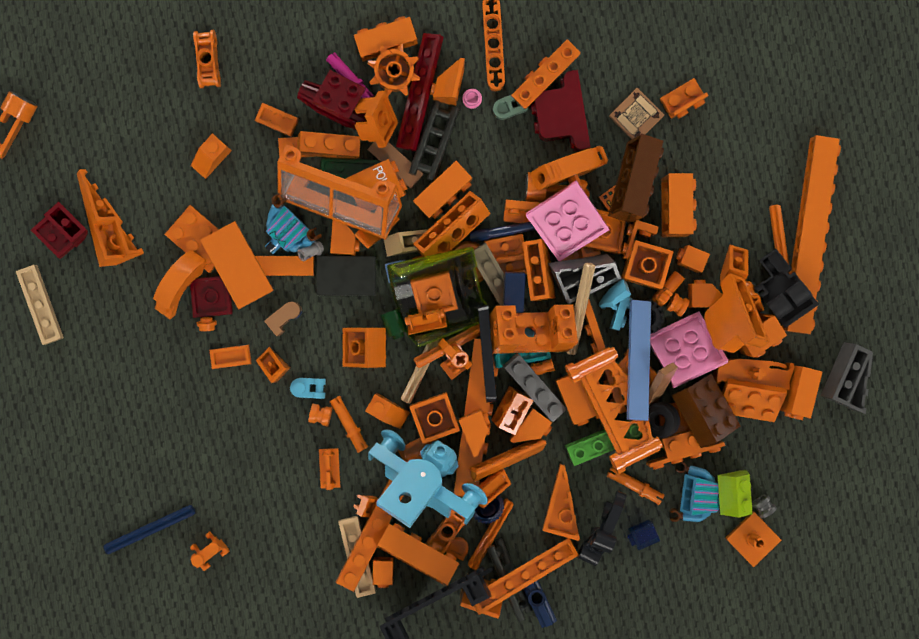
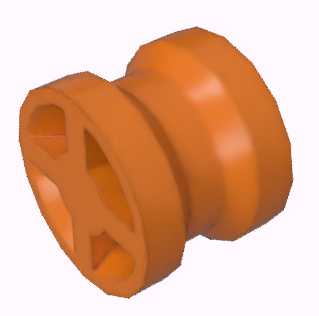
M674 293L666 310L669 312L674 311L681 317L685 313L690 299L681 298L679 294Z

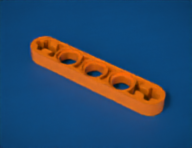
M483 0L487 84L490 90L500 91L505 84L500 0H493V3H496L493 6V14H490V7L486 5L489 3V0ZM495 19L498 22V26L491 29L487 26V21ZM495 38L499 41V45L496 48H491L488 45V41ZM498 58L500 65L496 68L490 66V59ZM489 71L498 72L497 77L501 82L497 87H495L494 83L490 82L494 80V73L490 74Z

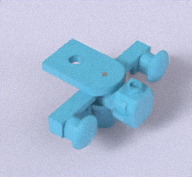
M386 429L381 431L384 439L381 444L376 442L368 452V459L370 461L376 458L385 464V476L392 481L378 499L376 505L409 528L426 506L435 509L447 518L450 517L451 510H454L465 518L464 524L467 525L473 517L479 504L486 505L488 502L484 491L474 484L465 483L462 485L465 493L462 498L442 486V478L452 475L459 465L454 450L439 440L426 444L420 451L422 459H413L406 462L395 455L397 450H405V442L396 432ZM403 495H408L411 501L409 503H402L399 499Z

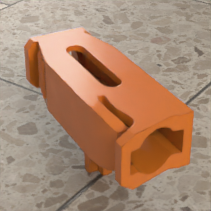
M596 146L543 164L531 172V178L537 190H542L565 181L571 184L577 180L584 191L579 176L590 173L607 164L608 158L603 147ZM597 152H600L602 160H600Z
M730 358L727 364L713 370V378L717 384L721 382L726 383L728 378L790 390V379L795 367L794 363L787 362L783 364L765 360Z

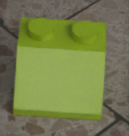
M740 470L717 475L720 515L738 518L752 515L749 472L747 470Z

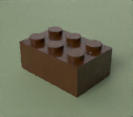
M712 374L694 381L672 395L700 448L719 442L741 427Z

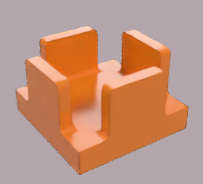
M378 91L375 97L361 98L358 102L355 112L356 114L366 113L365 118L367 122H356L355 128L362 141L376 142L378 148H385L398 124V120L386 91Z

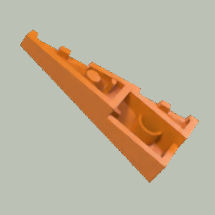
M80 169L77 172V177L99 267L118 265L144 253L142 248L137 250L132 243L134 239L132 234L127 235L121 227L123 221L106 198L101 199L97 194L98 186L96 183L91 185L85 177L87 174L86 169Z

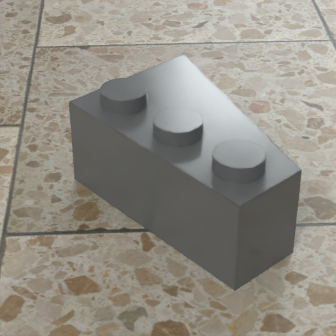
M844 342L820 396L853 411L866 414V408H864L866 395L868 396L869 391L867 389V380L871 374L873 352L857 344Z

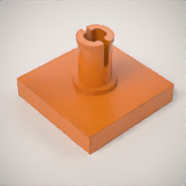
M752 511V515H748L725 537L753 567L782 541L754 511Z

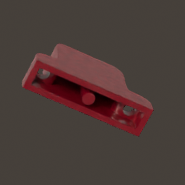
M578 70L568 71L564 78H560V89L544 91L530 105L532 115L536 116V122L533 123L534 132L539 135L542 141L547 142L568 138L570 147L580 152L591 147Z

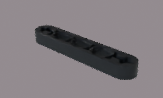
M478 305L486 403L496 402L489 310L488 305Z

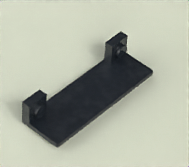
M483 566L386 617V623L380 625L385 639H409L401 619L461 588L464 589L472 606L490 598L492 595L483 576L492 572V567L485 570Z

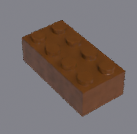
M641 133L627 142L608 214L609 217L631 223L647 215L649 211V197L652 196L654 191L653 181L659 172L658 162L664 152V148H662L663 140Z

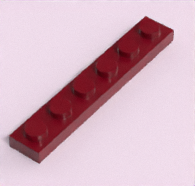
M423 33L418 61L414 73L420 77V81L411 82L396 147L399 149L417 150L444 38L440 34Z

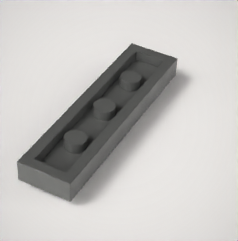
M518 353L503 365L504 369L526 394L534 400V403L551 422H554L567 410Z

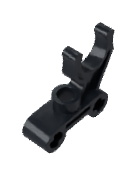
M617 490L613 503L606 502L601 516L600 527L593 528L591 535L582 543L578 551V559L596 566L603 553L612 552L617 537L612 535L623 510L627 494Z

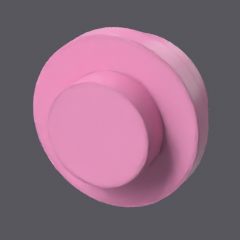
M468 89L464 92L462 100L467 108L474 109L481 104L482 96L478 90Z

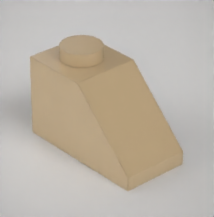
M427 229L398 232L387 236L386 240L384 239L387 257L418 251L413 243Z

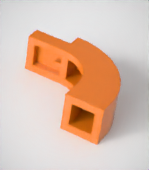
M191 249L182 255L170 267L158 285L153 297L156 301L155 309L167 318L172 319L176 315L180 298L191 282L202 275L206 260Z

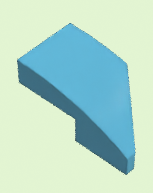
M621 279L606 292L599 302L601 309L611 307L613 310L618 309L617 303L631 295L627 282Z

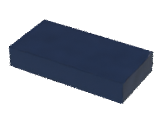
M505 272L503 306L516 305V313H523L525 273Z

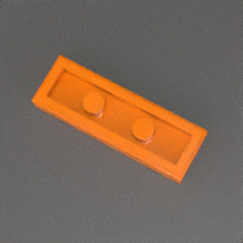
M255 256L266 276H314V256L306 261H302L299 256Z

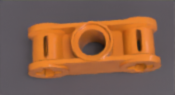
M215 30L203 33L194 31L193 40L196 51L198 85L200 88L213 85L221 87ZM211 55L210 62L204 63V57Z
M451 510L450 517L443 519L425 544L428 545L430 542L440 548L438 552L444 554L457 533L465 525V518ZM448 526L452 528L453 532L445 534L442 529Z

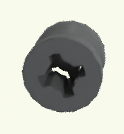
M768 494L761 495L752 501V506L758 510L760 518L768 517L777 510L776 505L771 503V498Z

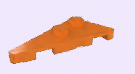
M560 464L542 531L579 541L580 536L565 465Z

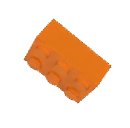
M669 173L661 179L662 237H687L694 234L697 222L693 217V211L696 210V199H693V191L696 190V179H693V173Z

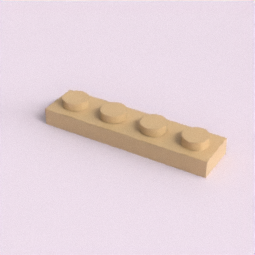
M32 265L16 271L42 345L63 339V334L38 266Z
M358 516L338 521L347 559L362 532ZM370 562L355 589L357 598L376 593Z

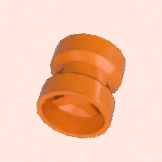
M313 403L308 422H319L321 425L328 427L333 408L328 406L321 408L319 404Z

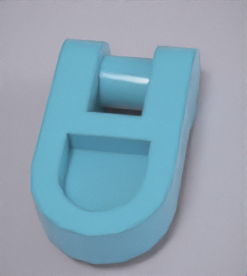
M297 378L292 381L290 391L292 395L299 398L325 399L323 386L326 385V379ZM310 384L316 385L315 392H310Z

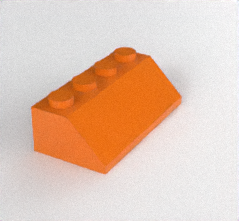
M396 523L393 526L389 524L377 548L447 586L459 565L456 562L457 558L448 552L445 555L438 552L440 548L430 542L428 545L422 543V538L414 533L408 535L403 532L405 528Z

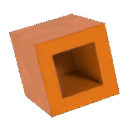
M687 245L679 249L676 259H678L677 265L696 273H702L710 254Z
M374 557L373 585H377L379 588H387L389 585H393L394 557Z

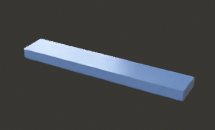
M630 301L627 420L648 421L651 301Z

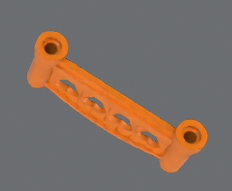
M608 347L575 364L572 362L565 365V369L573 384L581 380L616 453L609 456V459L617 474L626 471V467L660 451L663 445L658 437L654 438L652 436L649 418L648 421L632 420L628 422L615 420L621 408L627 405L628 376L615 361L618 358L615 348ZM606 369H609L612 372L611 377L615 378V384L612 386L597 384ZM615 387L620 389V395L624 397V402L621 404L606 402ZM633 423L638 425V431L642 433V437L639 440L624 438Z

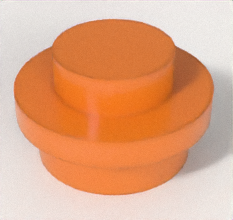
M202 317L200 321L196 322L199 331L215 330V325H217V321L212 320V317Z

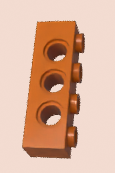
M469 191L413 245L421 256L434 267L491 213L482 199Z

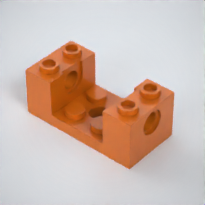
M573 304L553 305L548 312L516 313V305L495 306L489 314L492 354L568 352L578 343ZM525 329H532L534 337H528L525 334Z

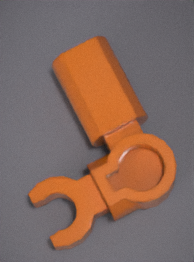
M674 271L664 283L663 290H658L651 299L662 307L685 278Z

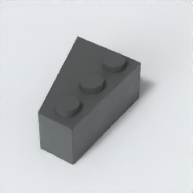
M608 254L548 263L560 295L567 304L576 301L585 263H593L596 267L590 294L621 279L616 263Z

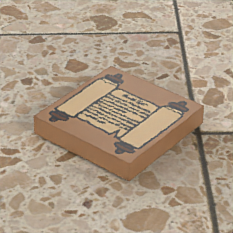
M638 88L609 115L631 139L641 133L646 134L664 116Z

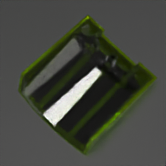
M473 247L387 265L393 297L407 330L405 332L418 347L479 324L478 305H487L482 297L475 268L477 267ZM449 270L458 309L445 312L447 327L408 335L405 317L418 314L410 280Z

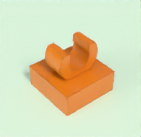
M446 359L440 364L451 380L466 370L464 367H455L450 359Z
M358 495L357 497L361 499L360 505L354 504L353 506L357 510L356 514L361 517H369L378 498Z

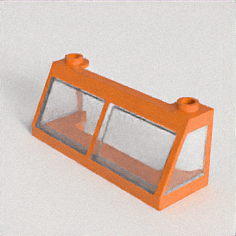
M286 144L277 161L278 197L280 200L286 198L287 203L386 240L402 208L396 184L382 180L375 183L372 189L300 163L301 152L299 149Z

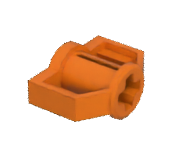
M444 338L440 340L438 345L443 349L445 356L451 360L455 367H464L468 370L473 365L469 360L468 354L462 351L458 343H449Z

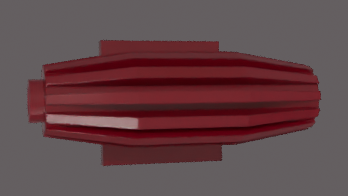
M329 70L321 85L306 80L302 83L297 98L317 113L355 130L356 122H367L365 118L366 113L356 114L355 108L366 90L365 87L332 70Z

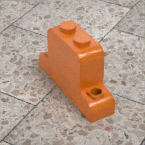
M731 273L728 274L721 283L722 297L705 312L704 316L712 344L718 350L735 353L744 345L762 348L770 341L745 278Z

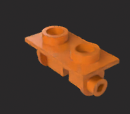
M438 308L437 310L425 312L426 317H423L422 313L408 315V317H405L408 335L447 327L446 313Z
M339 448L319 449L321 488L326 490L340 488Z

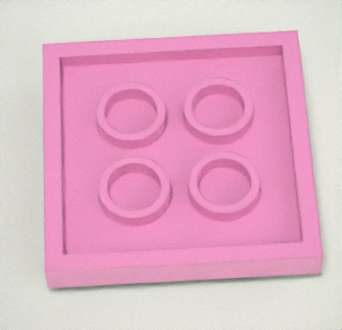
M577 180L526 213V217L558 261L563 260L609 231V227Z
M699 311L650 334V347L662 368L670 363H674L678 367L670 381L673 388L728 363L723 350H718L713 346L706 322Z

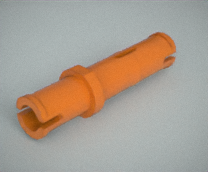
M341 396L329 401L347 432V438L351 439L357 453L368 448L360 433V427L357 428Z
M611 466L610 471L615 474L608 472L606 477L628 487L642 498L645 497L660 505L662 501L656 497L663 499L665 494L624 472L617 474L614 467Z

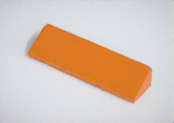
M543 439L530 440L470 467L469 470L473 481L480 480L541 452L546 445V441Z

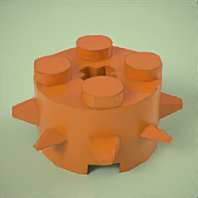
M400 44L397 49L387 50L383 45L380 46L381 54L377 60L368 61L367 63L374 68L375 74L369 83L371 85L379 84L386 91L387 96L391 92L398 91L407 96V86H409L410 82L420 81V77L413 72V65L418 61V57H408L403 51V44ZM395 66L399 73L391 75L389 68L392 69Z

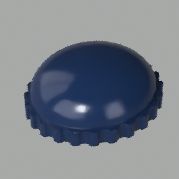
M500 495L485 508L478 505L473 515L475 520L485 524L498 520L504 509V502Z

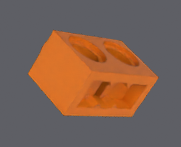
M509 386L491 420L498 428L515 435L534 400L526 393Z

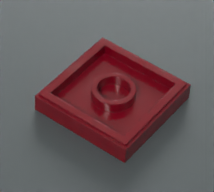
M220 276L196 278L191 282L193 318L233 314L232 297Z

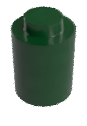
M399 309L380 315L388 338L393 337V340L404 336L403 332L407 330Z

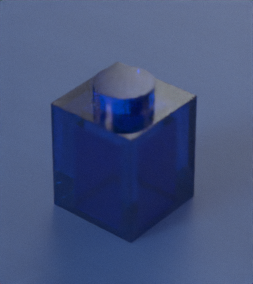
M650 520L628 528L630 533L627 535L631 546L635 545L638 550L660 541L655 527Z

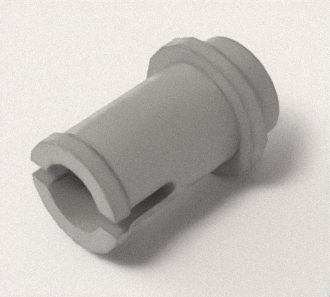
M315 241L311 246L299 249L298 256L302 261H306L315 255H321L324 247L320 241Z

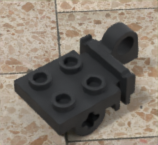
M774 249L759 260L771 277L756 286L755 289L758 293L764 290V293L760 296L785 328L819 305L796 273L793 272L789 275L792 268L777 249Z

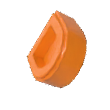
M462 537L454 538L446 552L463 561L469 550L467 540Z

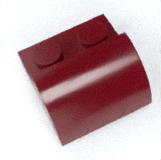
M60 202L44 214L45 218L31 229L59 259L64 257L74 247H78L88 235V230Z

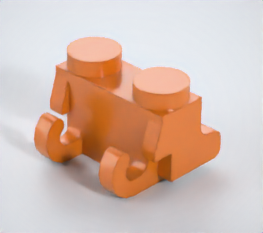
M208 532L206 537L207 539L210 538L212 542L204 549L200 550L196 544L190 546V549L192 551L195 550L197 553L191 556L192 565L196 568L201 567L203 571L211 566L209 562H205L222 550L220 552L222 557L230 552L222 539L219 540L217 536L214 537L211 532Z

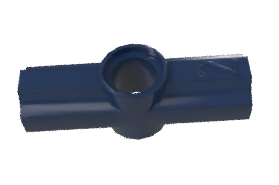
M537 580L525 587L524 591L541 628L548 627L556 622L557 619L539 581ZM536 592L542 595L541 599L537 601L531 598L532 594Z

